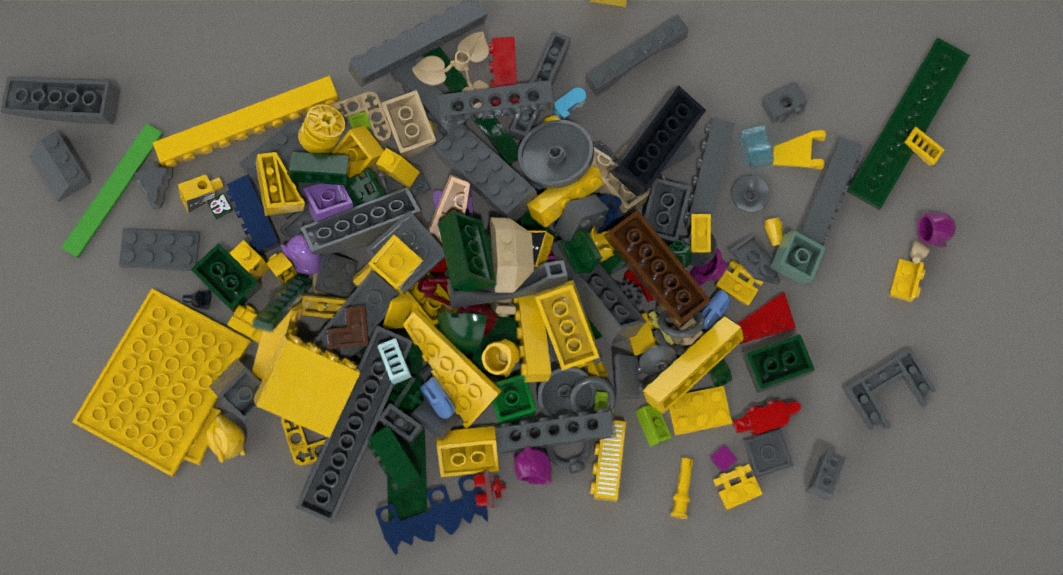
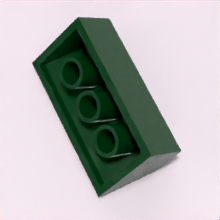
M451 211L438 223L452 288L470 292L495 287L497 282L482 221Z

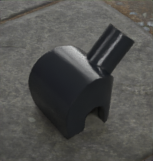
M197 291L192 295H183L182 301L184 303H192V306L195 308L208 310L211 291Z

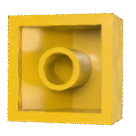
M365 125L350 129L331 154L349 156V177L352 178L356 174L362 177L365 169H373L377 166L376 162L384 150Z

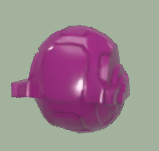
M924 213L917 225L918 236L923 243L942 248L947 247L945 242L949 241L956 231L955 221L947 213Z
M527 446L525 450L513 455L515 458L514 470L519 481H527L529 484L550 485L552 483V466L546 452Z

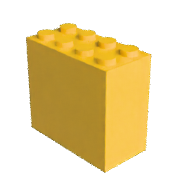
M290 334L289 337L283 335L253 400L259 408L330 438L360 372L354 362L343 358L342 361L335 353L328 350L324 353L317 345L310 342L306 345L295 335Z

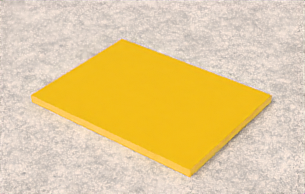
M152 288L72 423L174 477L184 457L189 452L190 446L194 443L195 438H197L212 412V408L215 407L219 400V397L209 386L236 359L241 362L252 341Z

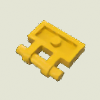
M732 260L729 267L734 270L733 274L726 270L715 287L725 291L727 295L748 307L759 290L752 285L755 282L762 286L763 281L755 280L740 263L738 264ZM742 274L743 276L747 277L749 281L745 282L744 280L739 278L738 275Z
M749 464L737 466L735 470L727 474L724 472L718 478L713 479L716 487L722 484L725 490L718 492L726 511L763 494L755 476L749 479L745 476L746 473L752 471ZM739 477L740 483L731 486L729 481Z

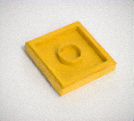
M393 235L368 264L398 290L424 260L396 235Z

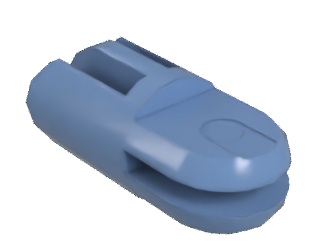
M718 291L702 312L704 317L703 329H711L732 304L725 291Z
M432 377L420 387V390L438 416L444 419L450 418L455 413L454 404L437 378Z

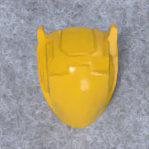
M505 339L500 342L490 343L482 354V362L485 369L494 375H504L505 377L510 375L513 367L520 359L517 346Z
M224 415L218 416L207 431V445L217 455L221 463L225 459L236 457L239 453L244 456L246 451L244 449L245 435L243 430Z

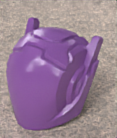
M298 234L291 238L286 246L280 245L284 255L297 272L303 274L318 273L321 254L312 255L303 234Z

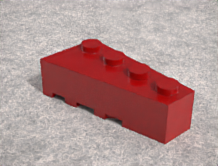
M515 37L492 38V43H489V54H493V62H490V73H494L491 88L517 85ZM513 98L511 103H518V98ZM495 100L492 105L499 106L501 101Z

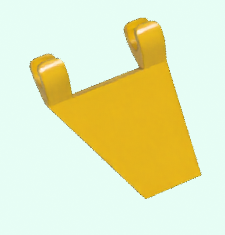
M812 131L774 146L772 165L822 170L824 168L823 159L811 160L812 139L825 141L826 131Z

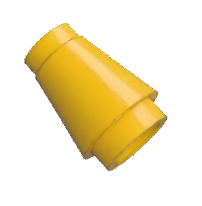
M779 217L765 220L764 228L772 246L780 245L783 238L782 222H780Z

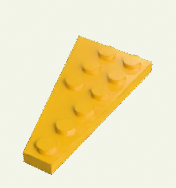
M416 309L403 323V326L414 344L418 345L421 349L423 359L430 364L433 369L431 371L432 374L437 378L453 402L456 414H460L464 421L463 425L467 429L500 394L501 390Z

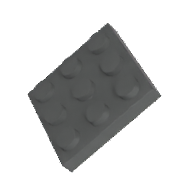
M410 210L366 249L374 257L393 235H396L424 260L400 287L404 294L445 259L442 246Z

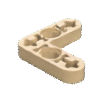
M366 92L330 105L342 114L344 120H347L349 116L366 111L376 140L383 144L391 140V129L376 93ZM369 97H371L375 106L374 109L371 108V105L368 102ZM349 104H358V109L353 112L349 111ZM343 106H344L345 111H346V113H347V114H345V115H344V112H343V109H342ZM380 113L382 119L379 122H374L372 120L373 114ZM380 126L383 127V130L386 133L385 138L379 136L381 134L379 129Z

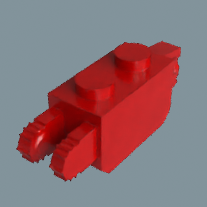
M775 399L767 402L765 407L760 408L759 405L748 409L749 412L742 418L733 422L735 432L737 434L750 431L752 435L758 436L785 427L790 417L800 412L801 405L798 402L785 404L784 400L778 402Z

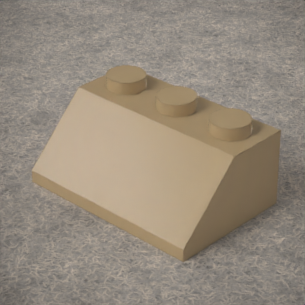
M417 90L381 103L400 156L404 159L422 153L436 142Z

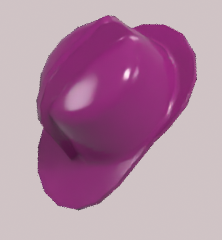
M717 249L710 262L703 266H694L689 274L701 286L707 281L719 280L724 275L729 264L722 258L721 251Z

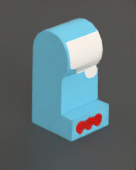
M579 87L572 89L554 103L555 108H552V110L562 120H569L570 112L585 104V91Z

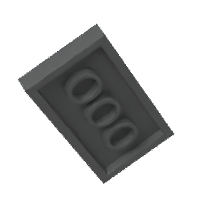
M123 229L119 266L123 268L191 271L190 269L198 262L200 234L196 232Z

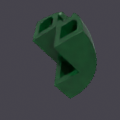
M437 312V322L440 332L459 351L473 354L477 351L482 341L486 315Z

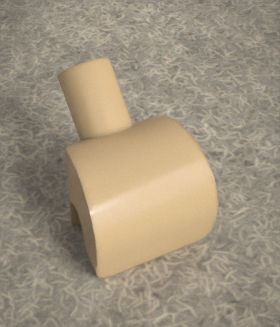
M914 240L910 257L915 264H918L928 255L931 248Z

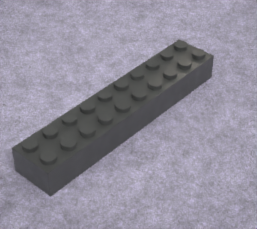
M376 326L358 367L360 375L330 438L327 437L296 506L297 509L333 524L368 447L367 445H369L368 438L373 435L379 422L378 419L382 415L395 386L389 378L377 345L396 338L406 361L413 341ZM393 347L388 350H385L384 352L386 354L396 349L395 347ZM398 354L390 358H387V360L389 361L391 359L398 357ZM401 362L394 364L390 367L394 368L396 366L401 365Z

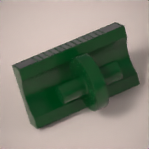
M413 376L399 382V386L403 388L400 395L393 392L388 400L393 406L406 413L415 404L422 405L423 402L419 397L422 394L420 387L423 384Z

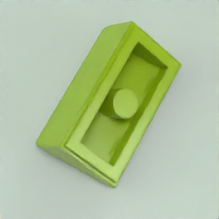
M647 405L635 412L650 447L672 438L662 413L653 406Z

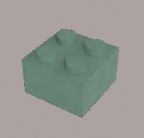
M795 230L783 235L770 268L801 285L810 283L814 279L826 247Z

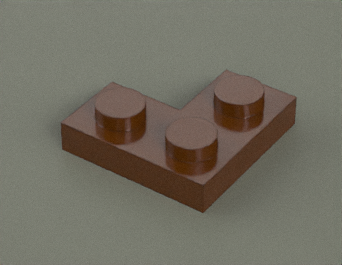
M365 306L344 308L346 327L327 329L328 349L367 346Z

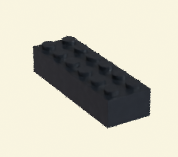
M678 85L667 93L609 172L637 197L645 193L700 120L706 109Z

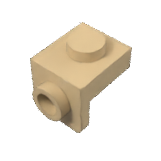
M512 299L491 302V309L501 317H508L509 314L515 315L516 307L511 303Z

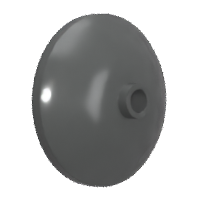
M558 367L552 370L549 381L540 382L538 387L537 399L542 412L552 420L558 419L560 415L576 417L570 406L571 390L577 382L590 376L577 367L565 370ZM594 384L585 386L578 394L577 402L580 409L584 412H589L594 403ZM562 388H567L565 392H561Z

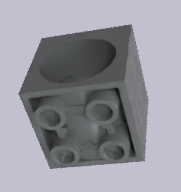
M238 359L209 386L244 422L259 408L256 406L253 398L261 382Z

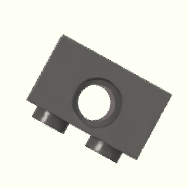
M796 82L765 98L762 107L772 123L777 121L781 123L787 120L792 113L799 114L805 110L808 100ZM781 102L789 103L790 107L782 106Z
M391 403L378 419L385 427L389 426L392 432L411 445L423 431L422 425Z

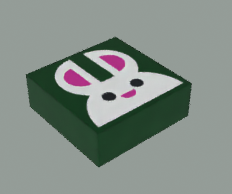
M224 193L207 202L216 220L233 211Z

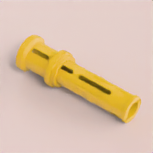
M681 458L676 494L673 496L674 506L673 512L670 513L671 517L688 519L686 512L690 502L688 494L693 459Z

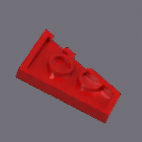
M785 292L737 324L741 327L744 337L740 345L796 329Z

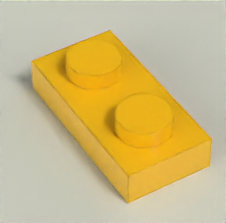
M691 214L692 253H711V214Z

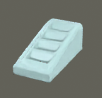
M396 338L377 345L392 384L411 377ZM395 347L396 350L385 354V350ZM398 354V357L391 359L389 361L387 360V358H390ZM401 362V365L396 366L394 368L390 367L394 364Z

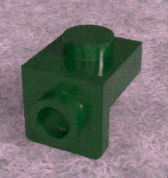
M724 359L708 372L715 387H720L732 381L731 370Z

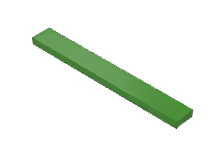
M146 123L61 248L79 259L135 177L134 173L140 170L153 151V142L160 140L164 135L161 131Z

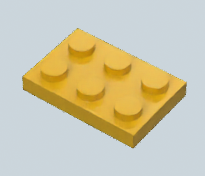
M724 386L685 393L669 408L674 436L732 424Z

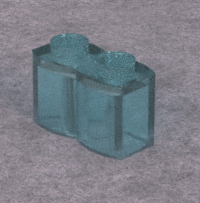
M765 126L742 130L741 136H739V143L746 151L744 153L746 165L749 164L750 169L773 164L774 156Z

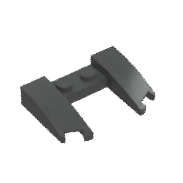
M912 348L904 350L861 378H857L842 387L869 429H873V425L882 424L884 429L891 427L873 394L900 377L904 379L922 407L928 404L924 400L928 392L934 393L936 391Z

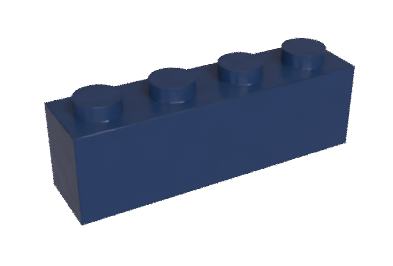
M248 175L227 184L229 191L226 193L230 202L234 201L237 206L234 208L238 219L242 217L244 224L241 226L245 234H250L252 240L249 243L254 251L257 250L259 255H262L280 247L277 236L268 217L265 216L263 206Z

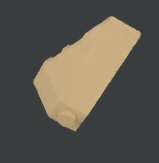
M594 147L592 166L600 170L604 185L598 188L602 196L612 194L613 197L618 196L621 199L622 205L619 208L623 213L622 221L637 211L649 199L652 188L650 187L648 191L637 197L609 172L615 164L611 157Z

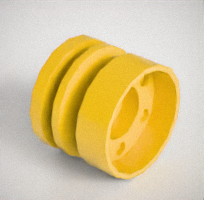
M323 104L312 107L299 129L298 139L300 144L310 153H331L345 129V120L342 114L332 106Z

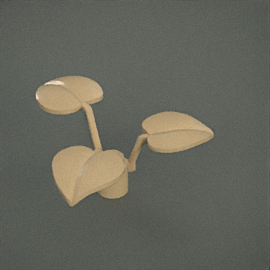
M477 32L464 38L458 45L454 61H451L447 68H445L442 59L436 56H429L412 67L413 73L421 82L436 86L445 81L446 76L444 72H448L454 66L457 70L465 71L468 87H465L462 92L489 88L481 80L471 84L468 68L469 61L480 63L488 56L489 49L484 32ZM476 103L473 108L479 109L482 103Z

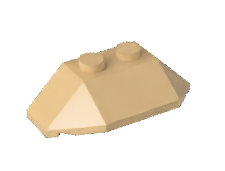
M490 218L492 262L497 285L494 287V293H514L534 272L532 234L510 218Z

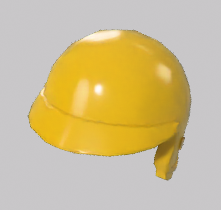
M593 227L589 235L603 257L600 261L602 262L613 256V248L605 239L608 232L597 233L596 228Z

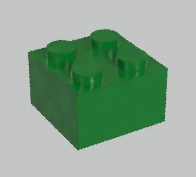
M519 375L494 383L501 390L500 394L492 401L499 425L536 415V408L528 382H525L524 376Z

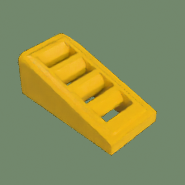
M914 127L905 141L929 166L935 165L945 150L917 127ZM917 135L918 139L913 143L912 140ZM922 140V141H923L922 145H921L920 147H918L917 145H918V144L920 143V141Z

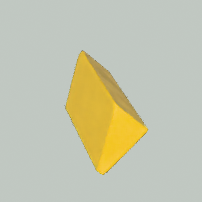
M402 293L390 301L382 328L386 330L403 328V323L409 316L413 300Z

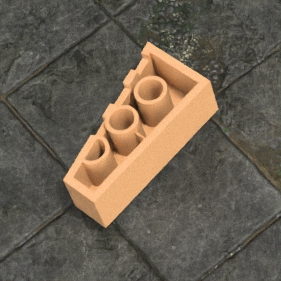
M453 175L449 176L428 227V232L442 248L438 223L451 211L465 215L470 183Z

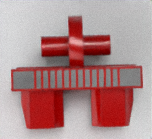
M488 470L484 471V474L473 477L475 488L486 487L485 494L476 495L477 506L494 508L492 492H495L496 499L502 498L501 491L506 490V485H500V479L495 478L494 486H491L490 471Z

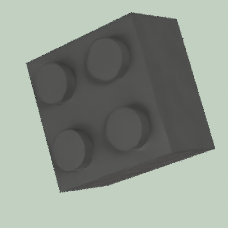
M595 194L567 202L554 230L564 241H571L580 228H586L589 233L595 227L597 233H599L598 230L605 221V216L609 209Z

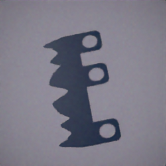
M471 474L458 480L463 498L454 502L450 501L444 486L428 490L427 498L432 510L400 521L393 504L378 508L375 513L385 541L394 554H398V546L401 541L410 546L413 545L414 536L422 541L434 542L436 525H440L448 534L452 535L459 528L462 518L470 524L474 514H477L488 521L487 506H477L476 495L483 494L481 487H476L471 492L463 488L464 481L467 479L474 481L473 477L476 475ZM433 492H443L444 500L441 503H435L432 500ZM385 509L391 510L394 514L390 522H385L381 519V513Z

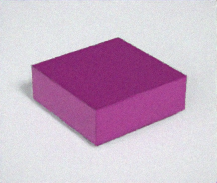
M726 445L722 446L710 457L722 473L738 460Z

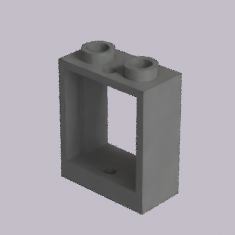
M829 450L820 455L806 493L824 500L830 497L834 492L846 457Z

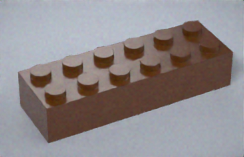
M638 210L606 234L605 239L677 328L711 302L709 297Z

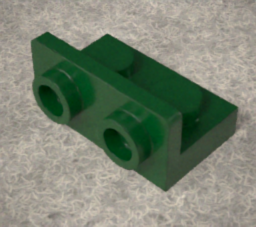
M580 228L571 241H562L560 243L576 273H591L603 258L586 228Z

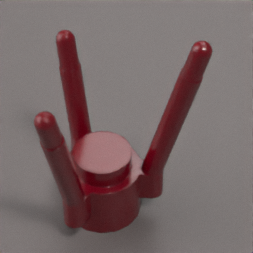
M423 277L419 281L418 291L424 293L425 298H431L451 306L450 301L432 294V292H436L437 284H448L447 279L450 278Z

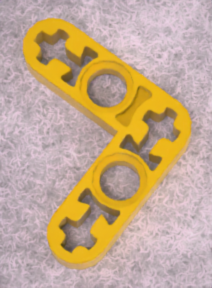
M281 418L294 462L299 466L315 463L319 457L316 455L315 450L318 446H324L326 439L308 445L302 426L293 422L294 427L297 428L299 426V429L288 433V430H291V425L285 422L287 419ZM295 433L302 436V440L298 444L291 442V436ZM312 448V454L315 459L311 460V456L305 457L304 462L297 460L300 452L306 455L310 453L308 449Z

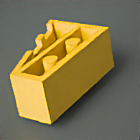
M277 152L257 154L255 164L265 216L303 211L305 202L288 176V172Z

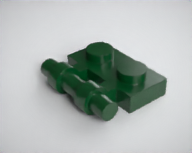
M370 168L363 171L366 175V178L363 180L359 174H356L348 179L347 186L343 185L354 207L386 194L384 188L380 187L376 174H373ZM368 184H371L375 191L371 195L366 187Z

